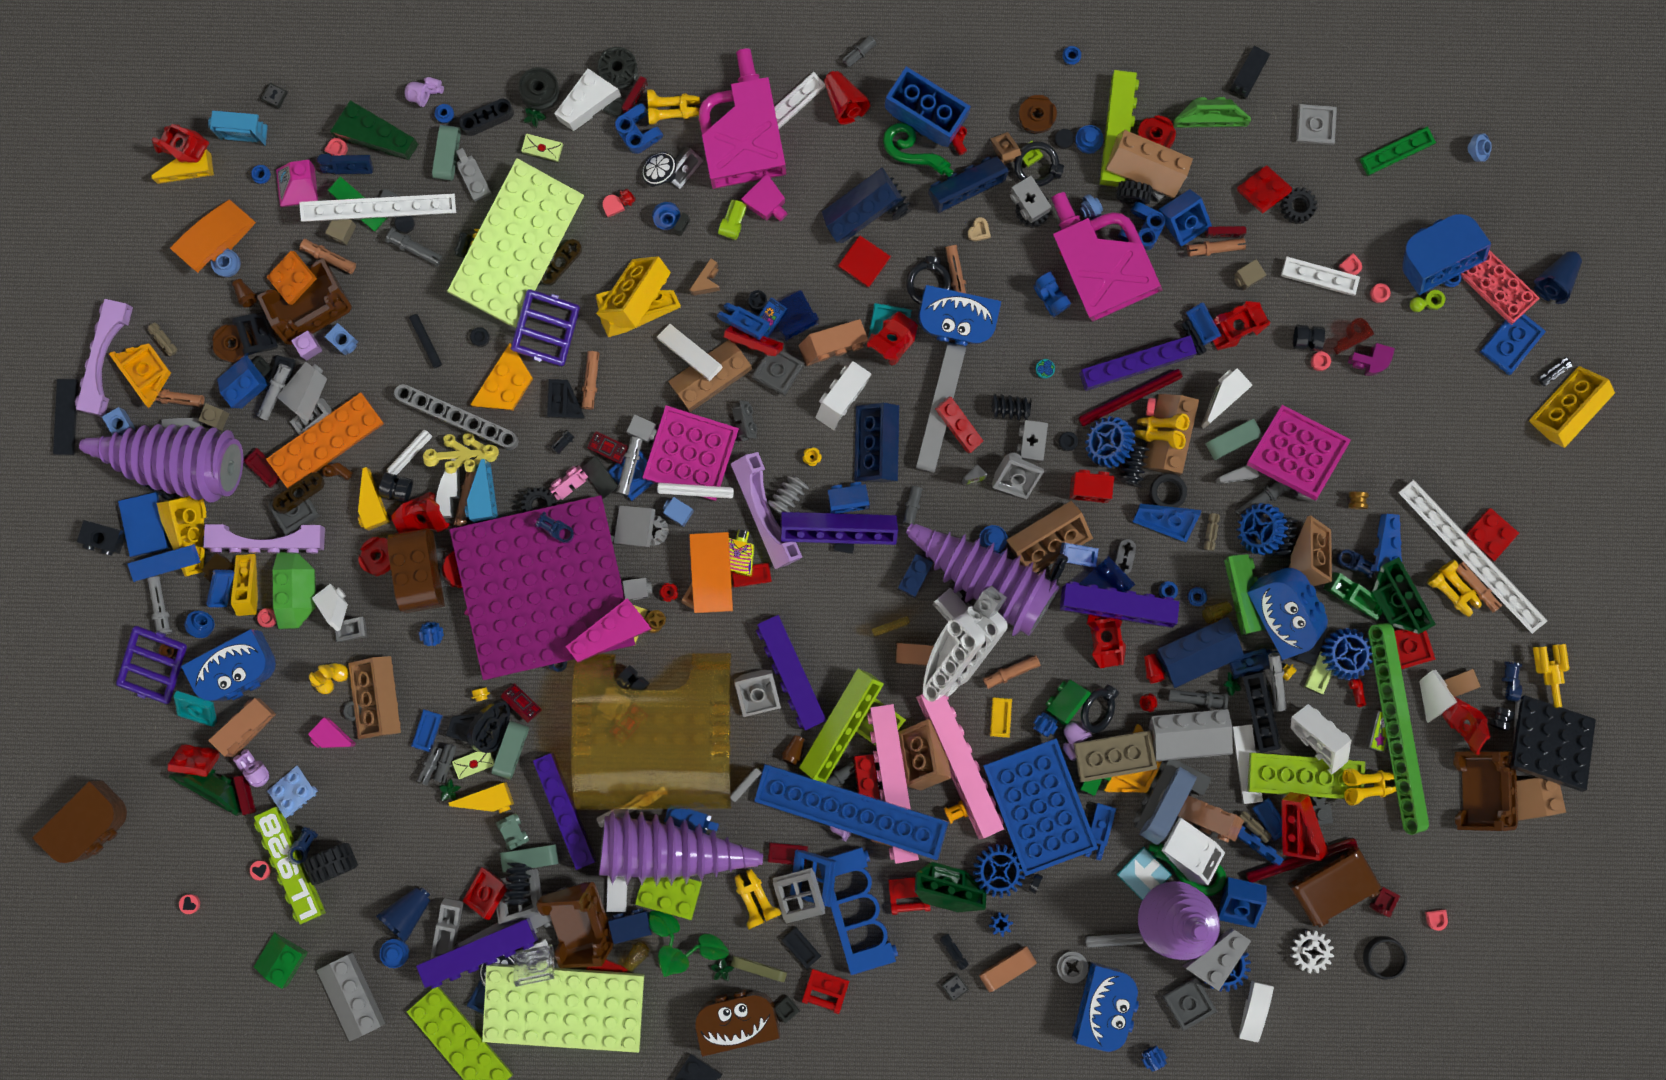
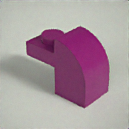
M1376 343L1371 347L1369 356L1354 352L1349 356L1348 363L1353 364V367L1357 369L1366 368L1365 376H1374L1390 365L1395 348Z

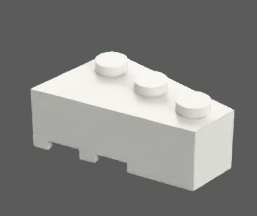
M1308 704L1291 717L1290 728L1306 746L1310 744L1317 752L1315 757L1318 760L1323 759L1330 767L1328 771L1331 775L1348 762L1351 747L1350 737L1336 728L1332 721L1324 718L1317 709L1312 708Z

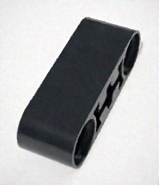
M502 98L463 115L460 119V126L466 135L474 136L510 120L514 115V110L510 102ZM504 106L509 107L508 110H507V112H505V113H501V112H500V109H501L502 107H504ZM485 115L489 116L488 120L485 119ZM468 122H474L473 127L465 128Z

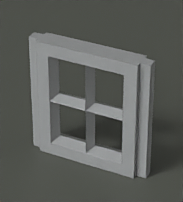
M812 868L773 878L776 896L783 920L786 923L825 914V906L815 872ZM808 880L811 891L800 893L798 883ZM793 884L796 895L786 897L783 886ZM812 895L815 905L804 907L802 897ZM797 898L800 909L790 911L787 901Z
M538 869L526 871L527 874L531 875V878H527L531 884L529 886L530 893L525 894L524 897L531 895L533 908L522 911V905H518L519 913L509 915L507 904L503 903V901L508 899L503 896L497 906L498 923L500 926L540 914L536 904L542 896ZM506 878L501 879L506 884H510V882L506 881Z

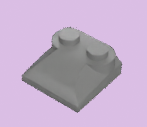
M1009 453L1003 458L997 468L992 487L1027 499L1044 473V469L1022 460V457L1017 453Z
M772 670L755 671L740 675L734 679L743 717L781 708Z

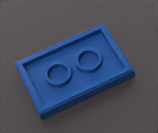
M1523 314L1512 325L1505 320L1480 350V353L1506 374L1511 375L1546 331Z
M156 492L118 501L130 557L169 549L167 535L159 516L157 503L160 501Z

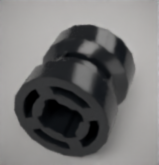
M755 290L750 293L748 301L751 310L759 313L767 304V296L763 291Z
M1495 707V718L1491 719L1490 726L1509 731V722L1513 719L1515 712Z

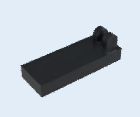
M1253 46L1229 91L1235 92L1246 99L1266 64L1270 53Z

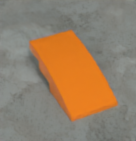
M229 199L193 225L170 249L193 270L199 273L210 260L215 262L216 258L227 248L231 250L256 222Z
M729 532L690 534L694 613L733 611Z

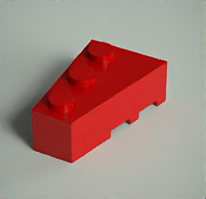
M1290 792L1282 799L1283 855L1321 861L1329 852L1310 796Z

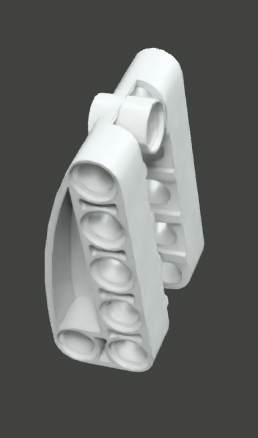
M970 606L965 613L955 617L946 624L934 645L926 667L923 684V695L926 700L933 702L944 695L948 697L971 678L1007 630V621L998 612L988 619L973 606Z

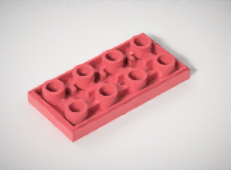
M1490 250L1485 262L1461 273V278L1510 325L1540 299Z

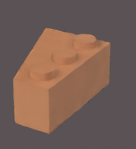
M861 319L809 334L799 344V348L806 366L833 356H841L849 350H860L864 347L863 345L868 341Z
M260 698L249 699L244 704V708L239 713H236L226 725L208 740L224 757L237 756L276 715Z
M1191 796L1187 797L1178 814V817L1184 819L1192 826L1194 824L1199 826L1200 831L1209 835L1211 832L1218 834V839L1227 843L1229 840L1236 841L1244 822L1236 814L1228 813L1221 808L1214 807Z

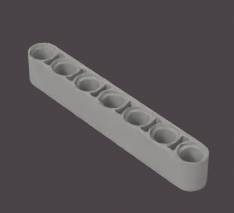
M949 342L947 344L916 465L917 469L935 472L947 426L935 408L947 397L954 398L966 351L965 346Z
M405 384L397 386L394 391L396 399L401 403L443 422L472 433L507 450H513L518 446V438L512 431ZM408 390V391H409L408 397L402 399V398H401V393H402V391ZM426 398L425 405L418 406L419 399ZM442 405L444 407L443 412L436 414V407ZM460 413V420L454 422L452 420L453 415ZM475 420L478 421V427L470 429V423ZM490 428H495V435L488 437L487 431ZM507 436H513V442L506 445L504 439Z

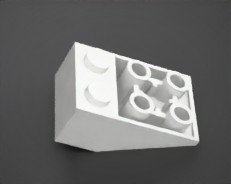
M1180 817L1162 849L1163 853L1189 881L1207 886L1225 854L1215 841Z

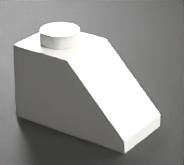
M329 584L312 599L327 623L338 632L341 629L348 604L344 599L345 593L339 587L336 589L333 585Z

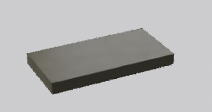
M1150 730L1073 743L1080 782L1157 769Z

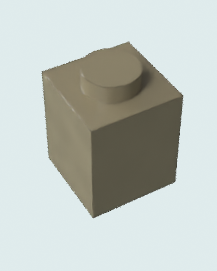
M352 219L332 220L326 234L329 238L347 245L357 225Z
M1256 259L1239 269L1234 274V280L1239 288L1242 287L1243 290H1246L1264 279L1266 273Z
M205 403L198 421L222 431L229 413Z

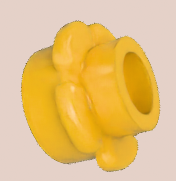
M807 448L804 451V463L809 466H816L821 461L819 450L817 448Z
M1286 664L1282 668L1285 673L1283 679L1286 681L1297 671L1293 667L1294 664L1290 666Z
M487 687L472 691L473 696L471 698H475L476 702L488 699L487 695L490 692H488Z

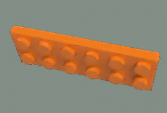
M359 393L266 458V460L288 489L308 474L320 470L384 423L363 394Z

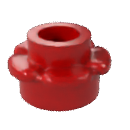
M627 188L624 191L620 190V201L625 206H632V203L636 201L633 194Z
M665 583L659 590V595L664 601L671 602L677 598L678 588L674 584Z
M1152 693L1145 694L1140 698L1139 703L1142 710L1153 712L1154 708H1157V699Z

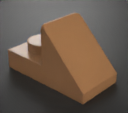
M1008 132L991 138L995 153L1004 165L1015 161V157L1021 155L1020 148Z
M713 259L709 260L690 288L692 295L720 291V287L710 281V278L714 279L719 271L717 269L718 264Z

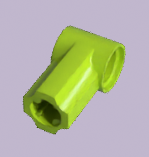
M731 200L726 217L722 219L719 235L737 240L742 226L741 222L747 208L746 204L738 200Z

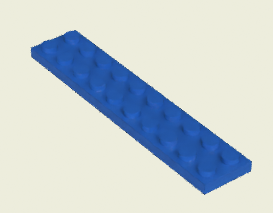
M768 764L764 765L754 801L934 860L939 858L949 821L826 782L817 781Z

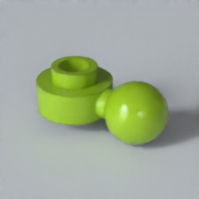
M1432 290L1426 295L1425 299L1420 297L1413 298L1410 301V309L1414 312H1421L1427 306L1431 310H1438L1445 303V295L1439 290ZM1432 298H1436V299H1437V303H1436V304L1432 303V301H1431Z

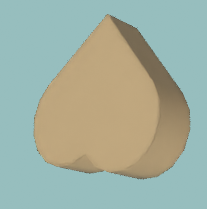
M979 217L975 219L973 227L968 230V238L971 241L977 242L991 238L988 223L984 218Z

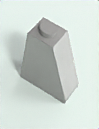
M305 362L277 395V398L308 422L327 378L321 374L323 370L316 364L311 366Z

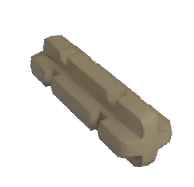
M157 323L150 324L148 331L151 335H154V339L159 345L166 349L165 352L169 356L176 354L177 347L171 344L172 341L163 330H159V325Z
M1209 514V523L1207 524L1205 536L1207 540L1204 542L1205 550L1213 551L1215 549L1216 543L1214 541L1217 538L1219 514Z
M1243 811L1239 814V817L1244 820L1243 824L1245 823V826L1251 832L1259 836L1261 841L1266 843L1271 839L1272 835L1267 830L1264 831V828L1256 820L1250 818L1247 812Z

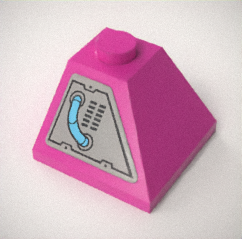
M310 160L289 162L276 169L280 207L300 205L299 202L318 201L315 167Z

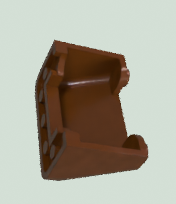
M324 258L315 262L310 267L311 272L317 279L293 305L288 304L276 290H267L257 296L271 327L283 342L288 345H293L291 340L304 332L309 331L313 334L348 314L352 306Z
M1455 752L1453 764L1458 771H1462L1463 810H1460L1455 816L1457 830H1516L1518 825L1516 770L1510 768L1512 752H1480L1479 755H1476L1474 752Z
M1356 845L1348 849L1347 856L1342 854L1339 859L1307 877H1302L1304 881H1297L1295 879L1288 883L1313 926L1318 925L1320 928L1329 923L1328 919L1367 897L1373 898L1380 894L1379 890L1382 887L1361 850Z
M584 882L541 896L536 903L537 910L542 916L550 914L560 942L554 951V958L557 960L559 968L602 966L613 948V940L608 919L595 883Z

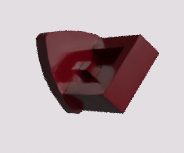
M1382 887L1379 890L1380 894L1375 897L1369 907L1377 913L1391 918L1400 895Z

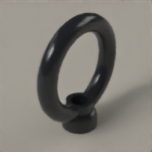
M1044 142L1026 144L1020 149L1021 155L1015 157L1014 170L1020 181L1028 178L1022 170L1023 157L1034 149L1045 151L1050 156L1052 162L1049 173L1044 178L1035 180L1038 187L1050 183L1054 178L1060 179L1062 176L1064 165L1059 163L1056 151Z
M926 256L925 262L914 266L907 276L906 287L908 294L918 304H921L922 297L915 291L914 279L924 269L938 271L944 280L943 289L951 290L952 281L950 274L940 264V258Z
M1107 684L1104 688L1094 690L1084 702L1081 710V722L1086 731L1090 733L1101 732L1111 722L1115 712V699L1119 695V691L1113 686ZM1102 696L1107 701L1106 715L1099 724L1091 725L1089 722L1090 707L1095 699Z

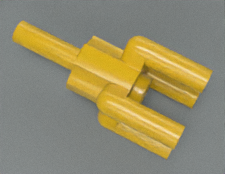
M1566 644L1552 645L1554 661L1548 660L1547 646L1533 647L1536 672L1543 674L1545 685H1551L1554 707H1562L1559 684L1565 683L1563 672L1569 670Z

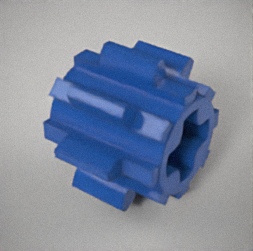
M436 622L422 624L419 632L420 641H423V644L427 646H436L441 643L442 636H444L443 627H439V623Z
M1042 712L1041 716L1037 715L1035 718L1033 729L1045 737H1049L1058 728L1056 726L1058 721Z
M998 912L997 917L991 916L993 923L988 926L994 928V935L1000 932L1001 936L1004 937L1005 931L1011 932L1008 927L1013 922L1007 921L1008 914L1001 916V913ZM1000 919L1006 922V925L1002 927L1003 929L996 926Z
M1157 1045L1150 1047L1142 1053L1143 1058L1141 1060L1151 1072L1159 1070L1167 1064L1165 1061L1167 1056L1163 1049H1159Z

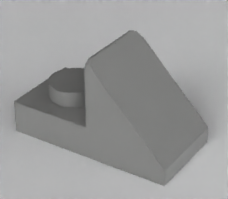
M357 617L343 621L341 629L338 632L335 630L337 642L367 638L365 618Z

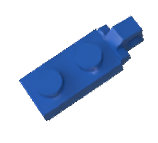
M671 803L664 822H667L671 816L674 825L680 827L684 819H686L688 829L693 831L700 823L703 833H706L707 829L718 831L719 824L710 821L711 816Z

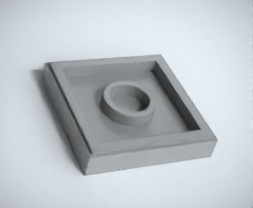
M1299 104L1296 142L1334 145L1337 107Z
M619 506L614 543L650 548L655 509Z
M755 768L732 793L730 798L737 802L762 774V771Z

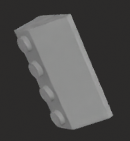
M1228 709L1151 717L1148 727L1151 731L1156 762L1231 755L1233 753L1232 723Z
M353 953L317 970L349 1042L386 1024Z

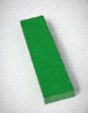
M1427 126L1362 157L1360 162L1367 176H1370L1435 145L1436 141Z

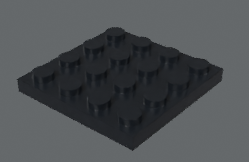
M1523 695L1520 698L1510 768L1581 792L1586 791L1596 719L1561 707L1555 708L1553 704Z

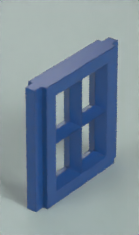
M795 850L793 873L804 870L805 859L813 861L815 876L817 863L826 865L824 879L817 877L816 879L818 882L824 883L822 893L824 906L831 907L837 861L807 851ZM799 882L798 887L800 893H804L803 891H801L802 882ZM791 884L790 895H796L793 884ZM812 895L802 897V900L815 903Z

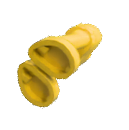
M647 89L649 125H654L663 119H688L699 116L700 108L687 107V105L699 104L700 97L688 94L674 97H659L654 90ZM680 106L679 109H656L658 107Z
M1179 413L1171 418L1159 419L1154 416L1140 418L1137 420V424L1146 426L1147 430H1135V437L1146 442L1163 440L1167 441L1174 449H1183L1186 438L1182 432L1177 430L1184 431L1188 429L1190 424L1187 414ZM1158 427L1176 429L1171 431H1157Z
M1453 559L1438 570L1439 572L1433 574L1427 581V584L1432 588L1436 587L1452 601L1456 610L1470 617L1473 611L1467 605V602L1476 609L1480 608L1482 603L1477 597L1475 590H1471L1457 575L1458 563ZM1444 577H1446L1457 588V590L1461 593L1460 596L1448 585Z
M343 664L318 666V671L309 674L311 686L316 687L319 693L329 694L334 689L331 678L337 682H344L349 676V671Z
M1352 768L1343 771V782L1347 786L1374 783V787L1348 788L1344 794L1348 805H1357L1367 797H1385L1397 792L1396 786H1385V781L1394 779L1393 773L1380 770L1373 774H1361Z
M752 869L746 870L748 879L751 882L748 886H745L740 874L735 876L736 892L741 895L750 916L746 923L748 930L765 922L751 896L753 891L766 921L782 914L779 908L773 907L770 904L761 886V879L756 876Z

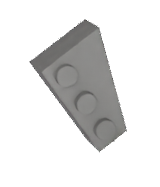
M1229 928L1218 937L1214 946L1207 953L1198 958L1191 959L1182 967L1219 991L1251 940L1236 930Z

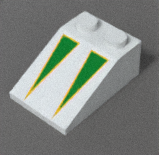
M1238 368L1233 372L1229 370L1218 380L1220 384L1215 388L1201 424L1203 429L1252 386Z

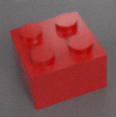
M1080 469L1079 472H1075L1071 477L1069 499L1108 503L1112 500L1114 476H1109V472L1099 471L1098 474H1091L1090 470Z

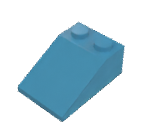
M485 459L480 460L467 499L468 506H465L466 517H469V520L474 523L498 518L491 464Z

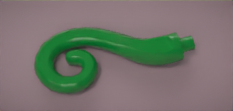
M896 123L886 129L883 145L886 152L893 159L906 164L928 165L940 175L946 174L950 177L954 171L950 168L951 163L942 156L933 153H904L894 146L893 137L899 132L907 133L908 139H898L897 146L902 149H908L914 145L916 133L910 125Z
M1160 842L1158 845L1150 843L1148 850L1154 852V857L1169 863L1181 882L1190 884L1206 896H1213L1224 888L1226 874L1220 864L1215 871L1216 881L1214 884L1202 886L1196 882L1189 881L1163 853V843Z

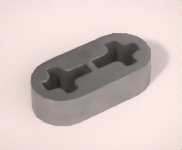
M1130 539L1123 540L1118 545L1114 571L1120 576L1127 575L1133 566L1136 545ZM1128 543L1132 551H1128L1127 556H1124L1125 549H1122V546ZM1123 559H1126L1125 566H1127L1128 569H1125L1123 572H1121V568L1118 567V564H1122Z

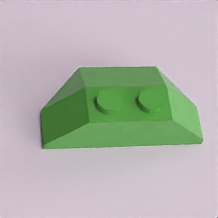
M1199 97L1193 100L1175 118L1173 127H1247L1251 122V117L1231 99L1217 97L1214 100H1207L1205 97Z
M280 552L277 553L273 567V610L278 629L300 628L302 623L316 608V604L312 599L316 595L315 569L299 553Z

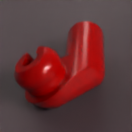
M961 126L952 140V144L959 156L967 152L963 144L967 134V129L964 126Z
M1351 679L1348 685L1353 690L1356 706L1363 707L1366 705L1363 683L1360 679Z

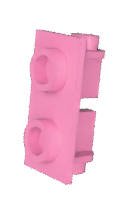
M579 465L571 467L566 472V476L562 479L557 478L551 483L549 490L552 494L556 491L554 496L557 500H563L573 492L569 487L570 484L577 489L586 482L585 479L588 476L584 471L580 473L582 468Z

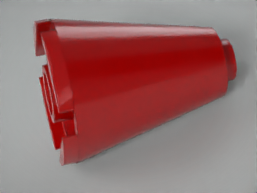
M831 71L826 75L824 83L836 120L840 124L846 125L855 122L854 118L858 115L860 117L864 116L870 108L868 98L839 71Z

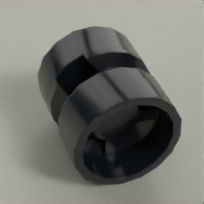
M1297 324L1293 334V348L1299 350L1309 348L1310 351L1321 352L1325 341V328L1313 326L1310 329L1308 325Z
M385 472L380 483L379 496L390 499L394 497L395 500L405 503L410 498L413 479L402 476L398 478L395 474Z
M631 665L613 682L620 690H625V695L632 701H635L650 685L643 676H638V671Z

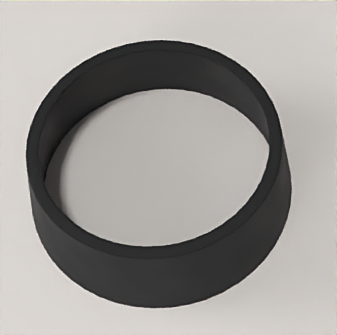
M1381 936L1367 944L1363 953V962L1365 968L1372 976L1382 980L1394 979L1404 972L1407 966V954L1397 940ZM1387 941L1399 945L1404 955L1402 968L1391 977H1384L1376 973L1370 961L1371 953L1375 946Z

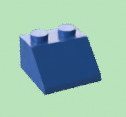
M1191 189L1159 209V212L1165 216V226L1181 247L1205 232L1208 227H1212L1202 198Z
M243 356L217 379L220 394L231 408L242 409L269 385L248 356Z
M861 482L851 483L850 487L844 488L842 485L831 486V490H828L831 513L839 514L869 509L870 504L866 484L862 485Z
M1228 877L1222 892L1218 912L1219 920L1256 928L1267 904V886Z

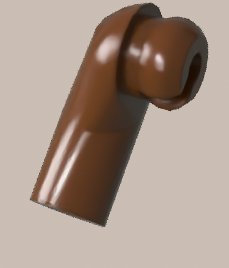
M341 463L326 465L322 471L326 477L341 475L346 480H349L353 475Z

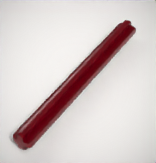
M1176 369L1081 415L1078 418L1082 426H1085L1180 380L1183 375L1179 369Z
M1355 838L1327 846L1329 853L1323 859L1347 852L1351 847L1357 846ZM1293 857L1283 860L1280 865L1271 864L1247 872L1246 878L1248 882L1253 883L1318 860Z

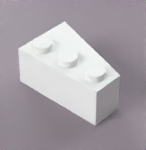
M587 69L554 114L559 122L575 131L593 118L594 114L601 109L603 110L605 106L622 96L618 88Z
M852 361L849 367L847 365L844 366L840 372V379H835L829 387L831 391L828 394L825 392L819 400L821 406L815 418L832 430H835L839 420L847 413V409L856 400L871 376L870 372Z

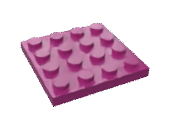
M1282 405L1248 460L1247 466L1316 501L1350 444L1351 439Z
M665 406L643 479L655 483L721 487L739 428ZM703 497L713 501L717 500V497Z

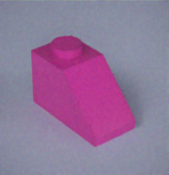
M324 717L308 734L311 737L310 741L317 748L354 747L356 745L328 717Z

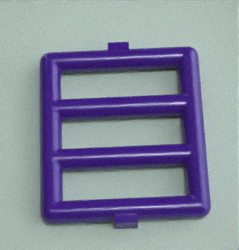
M528 289L521 308L511 350L533 357L532 360L538 362L542 360L558 366H564L580 310L579 305L559 299V296L554 294L547 295ZM532 298L571 310L569 321L530 309ZM527 316L566 328L564 340L526 328ZM522 334L560 346L559 358L521 346Z
M134 626L116 685L137 693V696L143 699L148 697L161 703L169 704L187 645L166 637V634L160 631L155 633L139 626ZM140 635L178 649L175 660L137 646L138 636ZM133 653L173 667L170 677L132 664ZM128 671L166 684L165 694L162 695L125 681Z

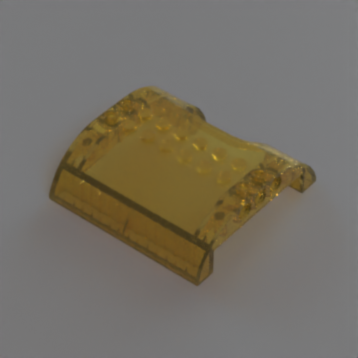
M731 653L693 654L689 679L685 685L674 690L623 689L617 684L614 674H616V654H597L579 663L575 661L572 687L571 734L572 787L575 808H731Z

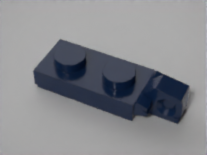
M1260 649L1246 653L1244 657L1229 663L1234 679L1270 669L1268 655L1278 652V650L1270 652V649Z

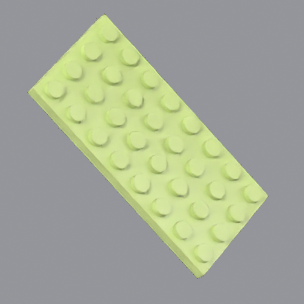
M517 158L447 292L516 328L526 291L528 289L536 290L584 195Z
M506 964L486 966L482 1042L639 1053L644 974Z

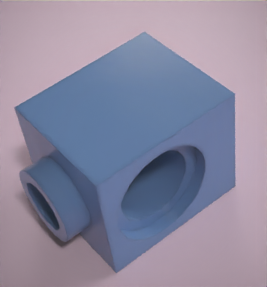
M338 323L325 336L344 355L350 354L357 347L358 341ZM343 336H346V337H347L346 343L340 345V344H339L340 338L343 337Z
M120 407L102 416L112 435L115 432L123 435L128 428L136 430L126 411ZM122 420L123 426L117 429V423Z
M675 497L672 500L668 499L663 506L665 510L663 514L683 527L694 512L692 508Z

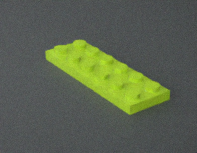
M1249 753L1247 792L1284 795L1293 792L1307 794L1311 797L1345 799L1344 794L1348 788H1364V784L1359 786L1345 785L1342 778L1343 771L1352 768L1361 774H1365V761L1348 760L1344 766L1331 775L1328 771L1330 767L1323 759Z
M440 987L432 989L407 1011L408 1015L463 1080H508L513 1075L486 1042H482L483 1038Z

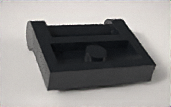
M265 312L232 319L233 325L237 327L244 348L242 349L244 356L278 348ZM244 323L249 324L255 346L250 344Z

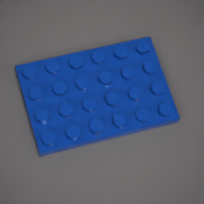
M1056 738L983 765L1025 876L1098 849Z

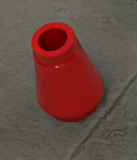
M1155 654L1145 656L1146 678L1150 684L1165 680V672Z

